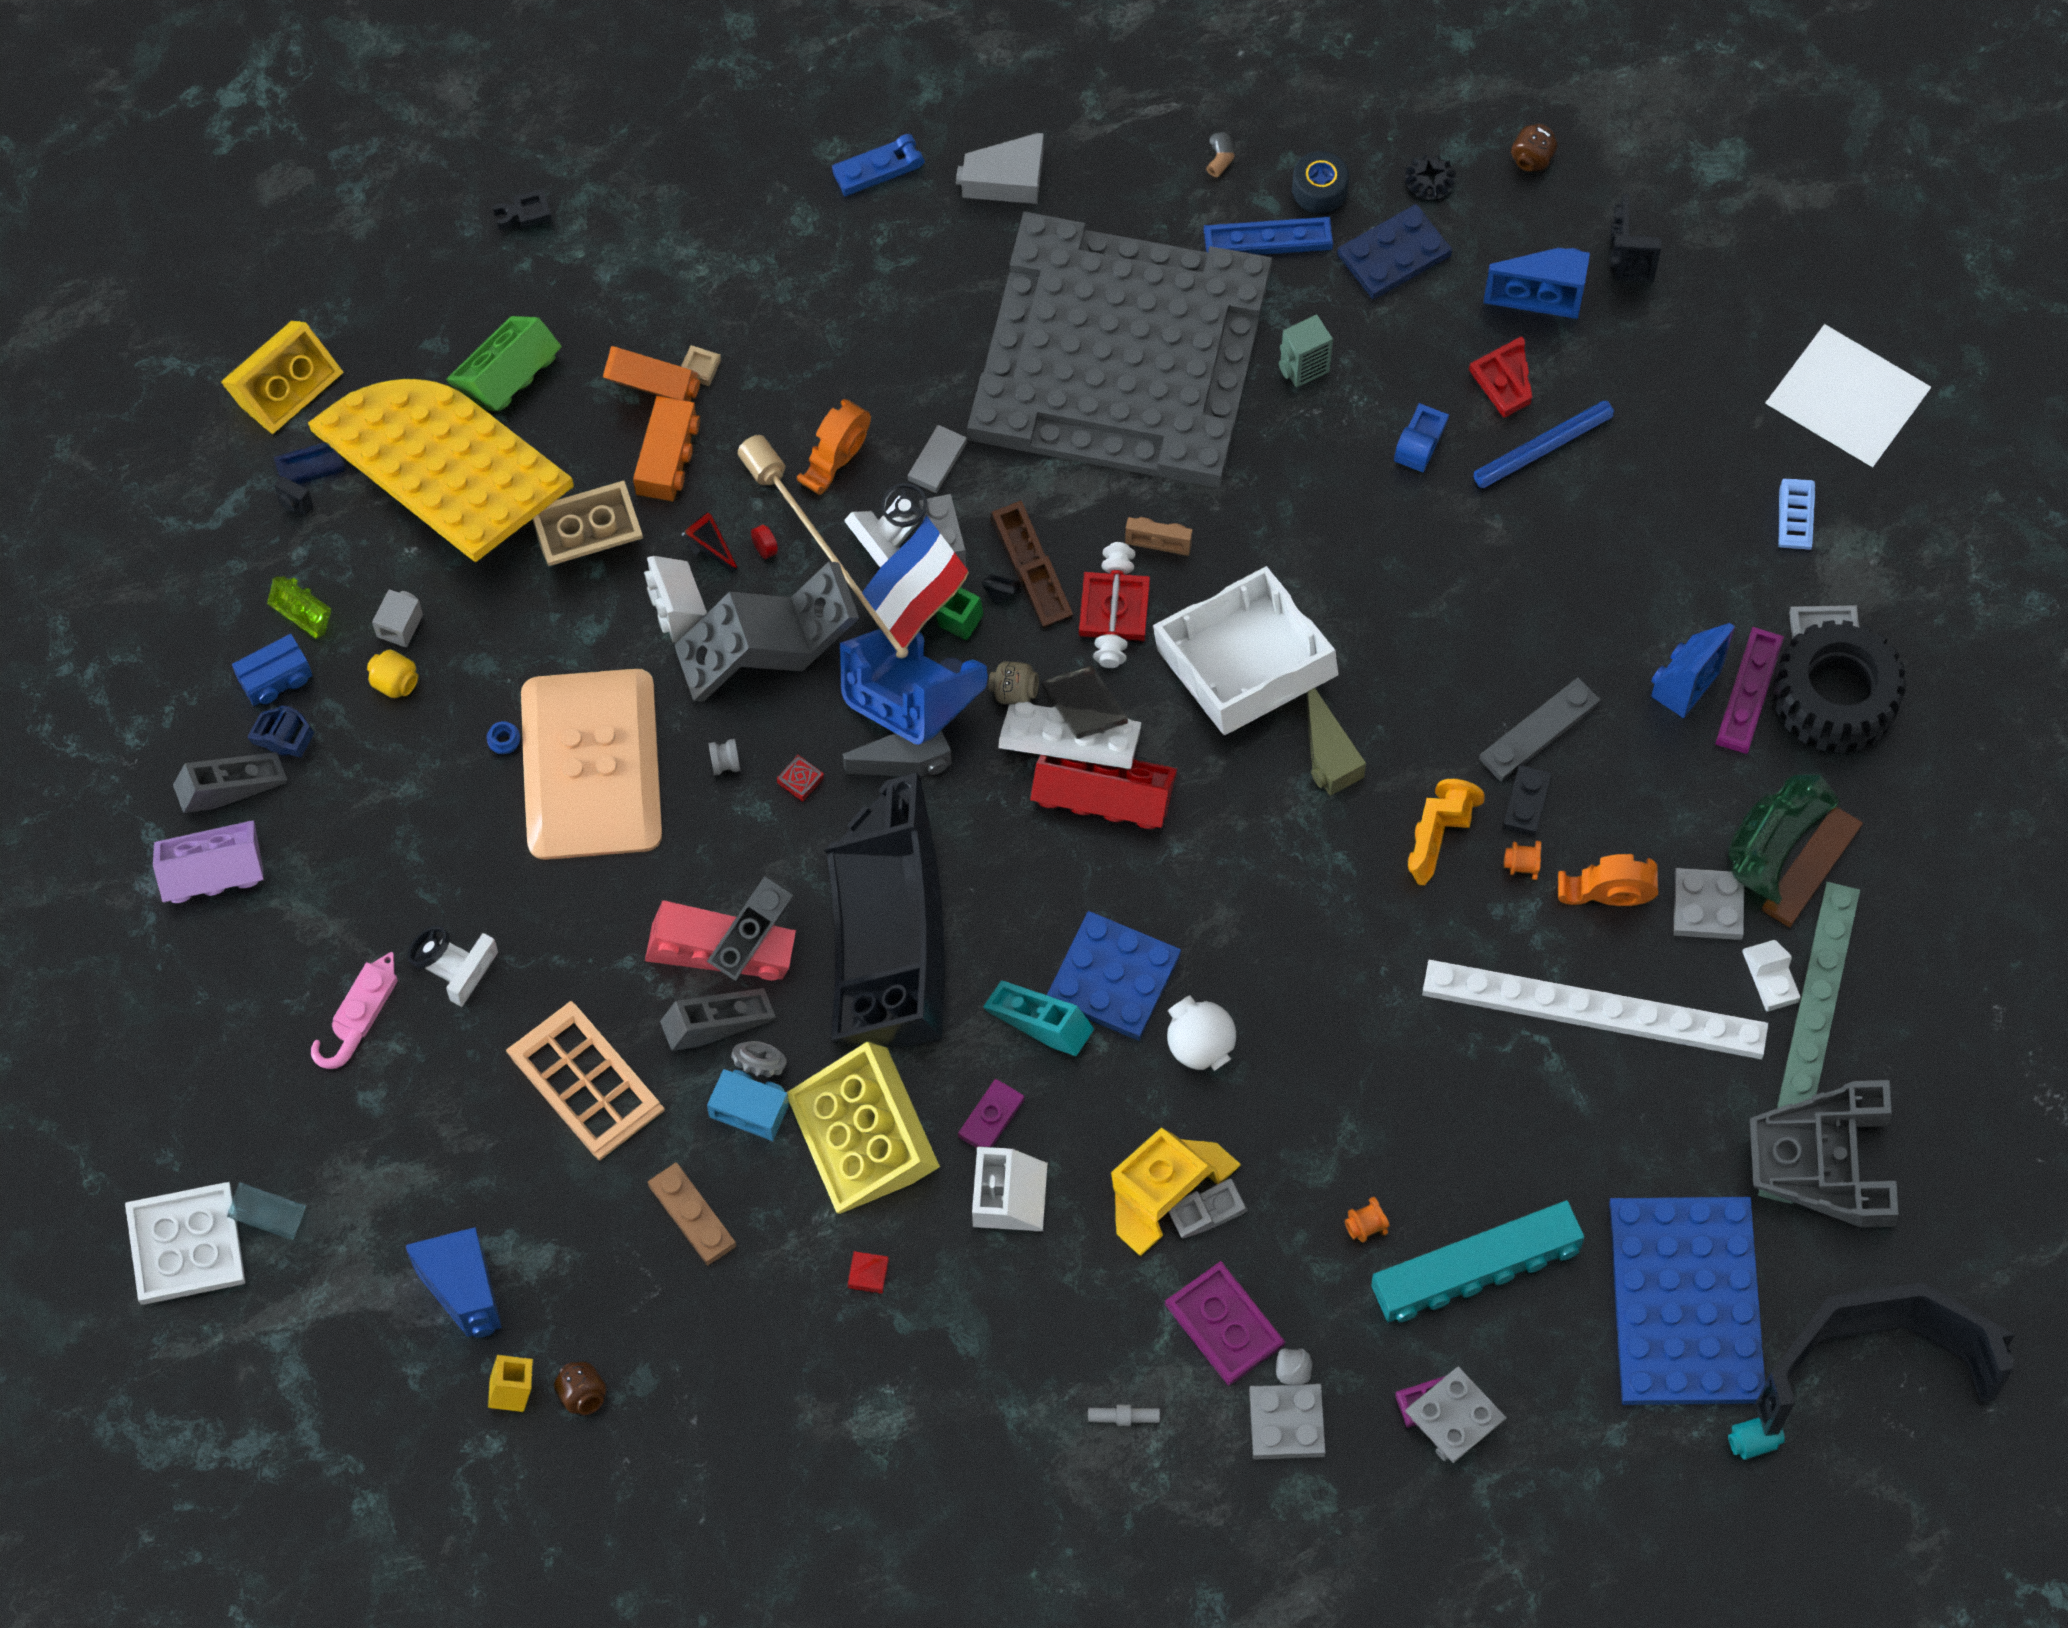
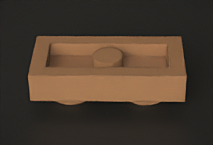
M1128 517L1125 543L1189 556L1192 546L1193 529L1186 528L1177 523L1169 525L1157 523L1145 517L1137 519Z

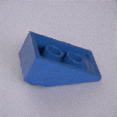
M1555 248L1490 264L1483 303L1578 319L1590 253L1582 252L1575 248Z
M1727 623L1694 634L1686 644L1679 643L1670 657L1672 659L1671 663L1667 668L1662 665L1653 676L1651 682L1654 683L1651 697L1682 718H1685L1722 672L1735 626Z

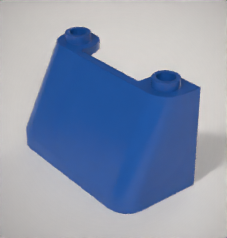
M881 629L841 642V692L847 705L917 745L932 740L985 689L987 684V666L972 659L964 662L961 666V671L956 674L925 657L924 637L920 631L907 647L908 655L903 659L896 656V649Z

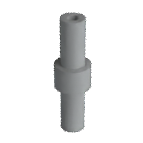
M1117 1404V1408H1088V1422H1117V1426H1131V1423H1159L1160 1408H1131V1405Z

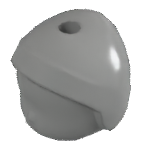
M1284 1348L1279 1351L1276 1362V1376L1281 1383L1302 1385L1309 1382L1313 1365L1309 1353L1304 1349L1291 1350Z

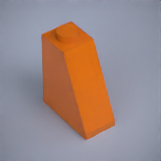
M611 346L603 374L605 379L658 396L691 402V398L697 396L700 387V380L697 379L699 373L693 370Z

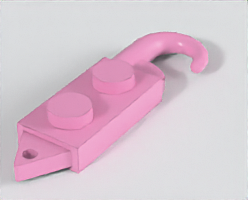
M393 952L386 954L371 964L366 962L333 1017L332 1027L334 1033L340 1040L344 1041L338 1053L332 1058H324L319 1053L320 1041L315 1040L313 1042L311 1056L320 1067L337 1069L345 1065L361 1039L365 1038L398 982L395 975Z

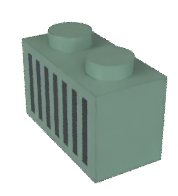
M1317 314L1283 330L1279 368L1286 379L1290 378L1296 388L1330 372L1333 338Z

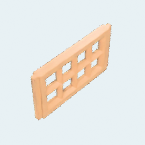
M572 1001L506 1050L515 1064L599 1161L665 1111L658 1099ZM575 1023L587 1039L569 1053H566L554 1038ZM549 1043L561 1059L540 1073L528 1057ZM593 1044L606 1060L585 1075L572 1059ZM567 1064L580 1080L559 1095L546 1079ZM609 1066H612L624 1082L606 1096H603L592 1084L591 1080ZM585 1085L598 1102L577 1116L565 1100ZM630 1087L643 1103L622 1118L609 1102ZM604 1107L617 1123L596 1138L583 1122Z

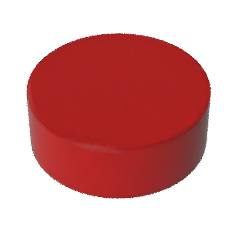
M760 525L751 530L752 541L762 558L767 559L777 554V542L767 526Z

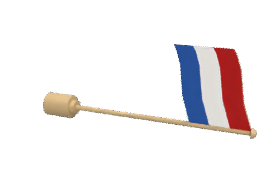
M755 435L745 440L738 449V456L758 484H775L831 562H839L847 584L896 649V656L901 659L905 658L908 655L907 647L923 625L956 594L969 574L967 568L926 515L914 535L881 566L864 591L861 592L780 481L785 471V464L763 435Z

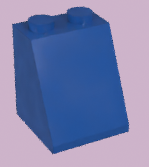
M475 1227L406 1245L416 1274L467 1337H486L493 1334L494 1330L502 1328L485 1253Z

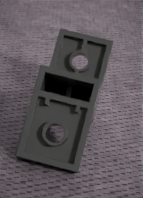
M829 561L792 597L728 592L674 646L693 701L704 702L740 667L789 671L805 670L859 619L839 562Z

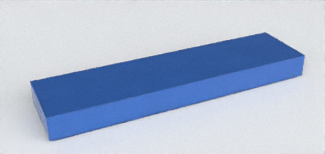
M1330 217L1204 225L1206 252L1209 251L1210 246L1256 255L1333 249Z

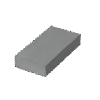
M938 425L909 472L908 481L937 493L967 444V437Z
M1857 605L1791 607L1789 611L1792 639L1798 633L1804 635L1805 629L1813 624H1817L1821 628L1823 621L1834 620L1835 624H1842L1843 620L1853 621V626L1859 627Z

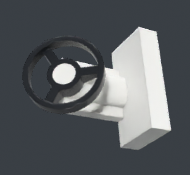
M899 483L889 488L882 498L881 508L883 516L880 520L876 518L872 511L851 512L845 519L846 524L880 568L900 549L899 546L927 512L928 502L926 495L917 485ZM906 488L913 489L922 496L924 501L923 509L915 507L913 499L907 496ZM901 489V496H898L886 511V502L889 496Z
M431 926L422 931L413 940L408 949V960L416 968H425L449 981L450 983L446 989L450 1001L462 1007L498 953L495 939L482 933L470 953L449 943L450 935L442 926ZM437 932L443 933V939L440 943L437 939ZM429 936L428 941H426L421 947L420 953H418L415 956V952L418 946L425 938Z

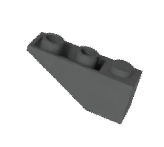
M764 876L707 962L736 981L796 896V893L771 876Z

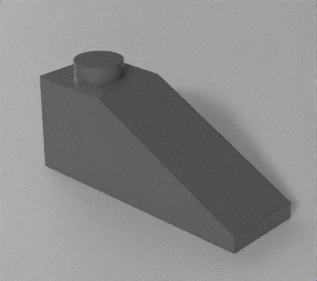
M942 731L932 740L919 745L894 733L842 754L846 774L905 776L917 772L922 777L927 774H939L952 765L951 750Z
M277 752L185 763L173 787L183 813L225 806L286 784L288 779Z
M760 988L675 1001L660 1023L671 1050L675 1051L713 1043L774 1021L776 1016L765 989Z

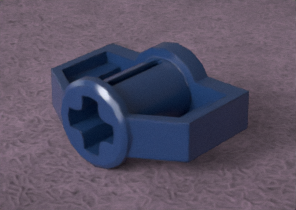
M282 705L279 708L261 712L247 738L252 744L265 747L272 752H277L279 755L285 756L290 754L301 758L315 732L307 723L302 713L292 707ZM276 719L269 733L265 734L271 721ZM304 724L294 743H290L299 725Z

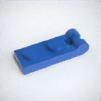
M904 134L895 142L832 165V172L844 196L916 170L925 163L921 152L916 151V142L911 134ZM905 154V158L897 159V156Z

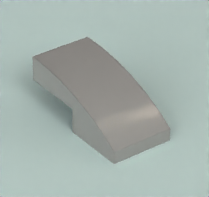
M1230 1178L1201 1194L1196 1191L1184 1197L1168 1212L1181 1238L1184 1239L1228 1222L1248 1212L1233 1180Z

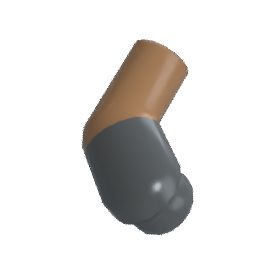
M1225 132L1214 133L1210 137V144H1214L1212 148L1216 151L1217 156L1206 169L1215 178L1222 174L1235 156L1232 138Z

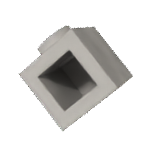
M389 589L372 621L376 636L407 648L423 616L420 602L409 592L401 591L398 593Z

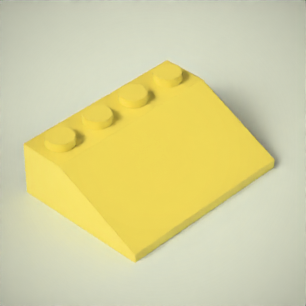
M867 1041L787 1092L791 1108L838 1214L907 1187L940 1167L886 1047Z

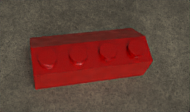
M1040 755L1036 763L1030 800L1036 801L1040 806L1046 808H1057L1060 806L1069 808L1073 813L1079 815L1093 813L1103 815L1106 820L1112 822L1127 820L1136 822L1138 826L1146 829L1162 828L1167 816L1177 768L1133 759L1131 769Z

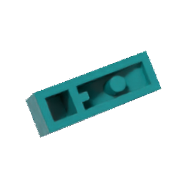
M1003 980L1000 981L983 1006L987 1012L1045 1045L1077 1056L1094 1030L1077 1005Z

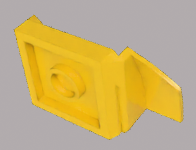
M1161 1127L1111 1172L1115 1191L1117 1235L1141 1256L1163 1236L1158 1223L1159 1219L1207 1176L1218 1185L1239 1168L1241 1164L1218 1143L1179 1139L1173 1133Z

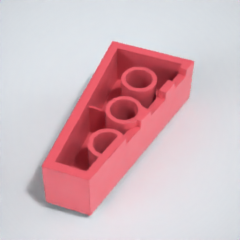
M662 900L651 926L645 961L720 971L708 963L707 960L736 917ZM774 926L741 974L759 976L765 980H783L789 969L796 930Z

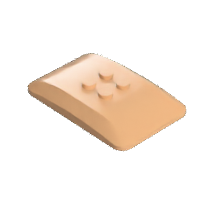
M625 669L537 676L527 680L522 686L521 706L526 827L530 853L538 859L549 860L647 852L658 847L662 840L655 693L654 682L649 672L643 669Z

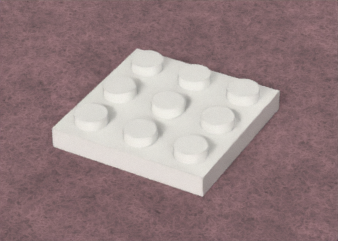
M230 1182L125 1203L137 1295L141 1305L246 1284Z

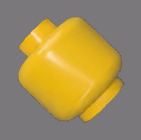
M389 649L380 655L375 654L367 666L370 685L390 698L396 699L402 695H409L418 681L415 663L394 650Z

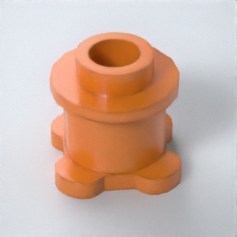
M1535 841V847L1517 845V842H1513L1512 848L1505 849L1504 868H1510V875H1514L1515 872L1531 873L1532 880H1537L1541 862V841Z
M1375 1197L1369 1199L1370 1205L1357 1211L1353 1209L1348 1211L1349 1218L1345 1219V1225L1353 1239L1358 1237L1361 1242H1365L1367 1237L1374 1233L1380 1232L1382 1236L1388 1234V1219Z

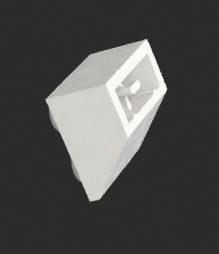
M651 556L647 558L649 571L644 572L648 584V594L652 605H656L657 617L663 634L669 632L672 642L676 643L707 612L688 562Z
M977 1147L972 1209L973 1227L1043 1231L1048 1164L1014 1149Z

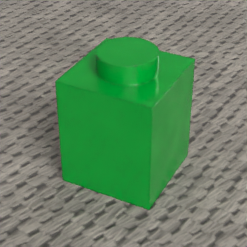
M960 587L956 594L936 612L939 627L967 641L984 616L981 598Z

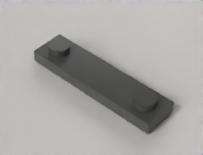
M1577 677L1482 752L1479 760L1502 783L1518 770L1519 765L1523 766L1599 706L1601 700Z

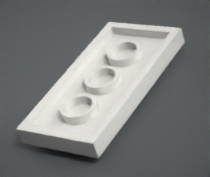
M1018 702L1015 705L1009 704L999 738V748L1131 769L1140 736L1141 722L1132 721L1125 717L1113 718L1100 716L1093 712L1081 713L1065 710L1061 707L1050 708L1033 705L1029 702Z

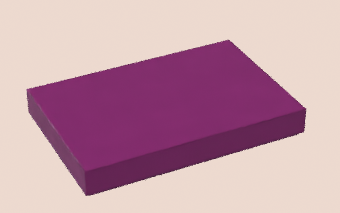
M1221 1261L1165 1300V1306L1228 1386L1285 1346L1286 1342Z

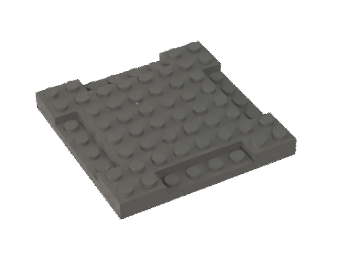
M1023 212L1010 261V273L984 372L980 376L967 426L968 441L1221 488L1271 273L1272 257L1213 246L1209 247L1208 252L1089 231L1085 230V223Z

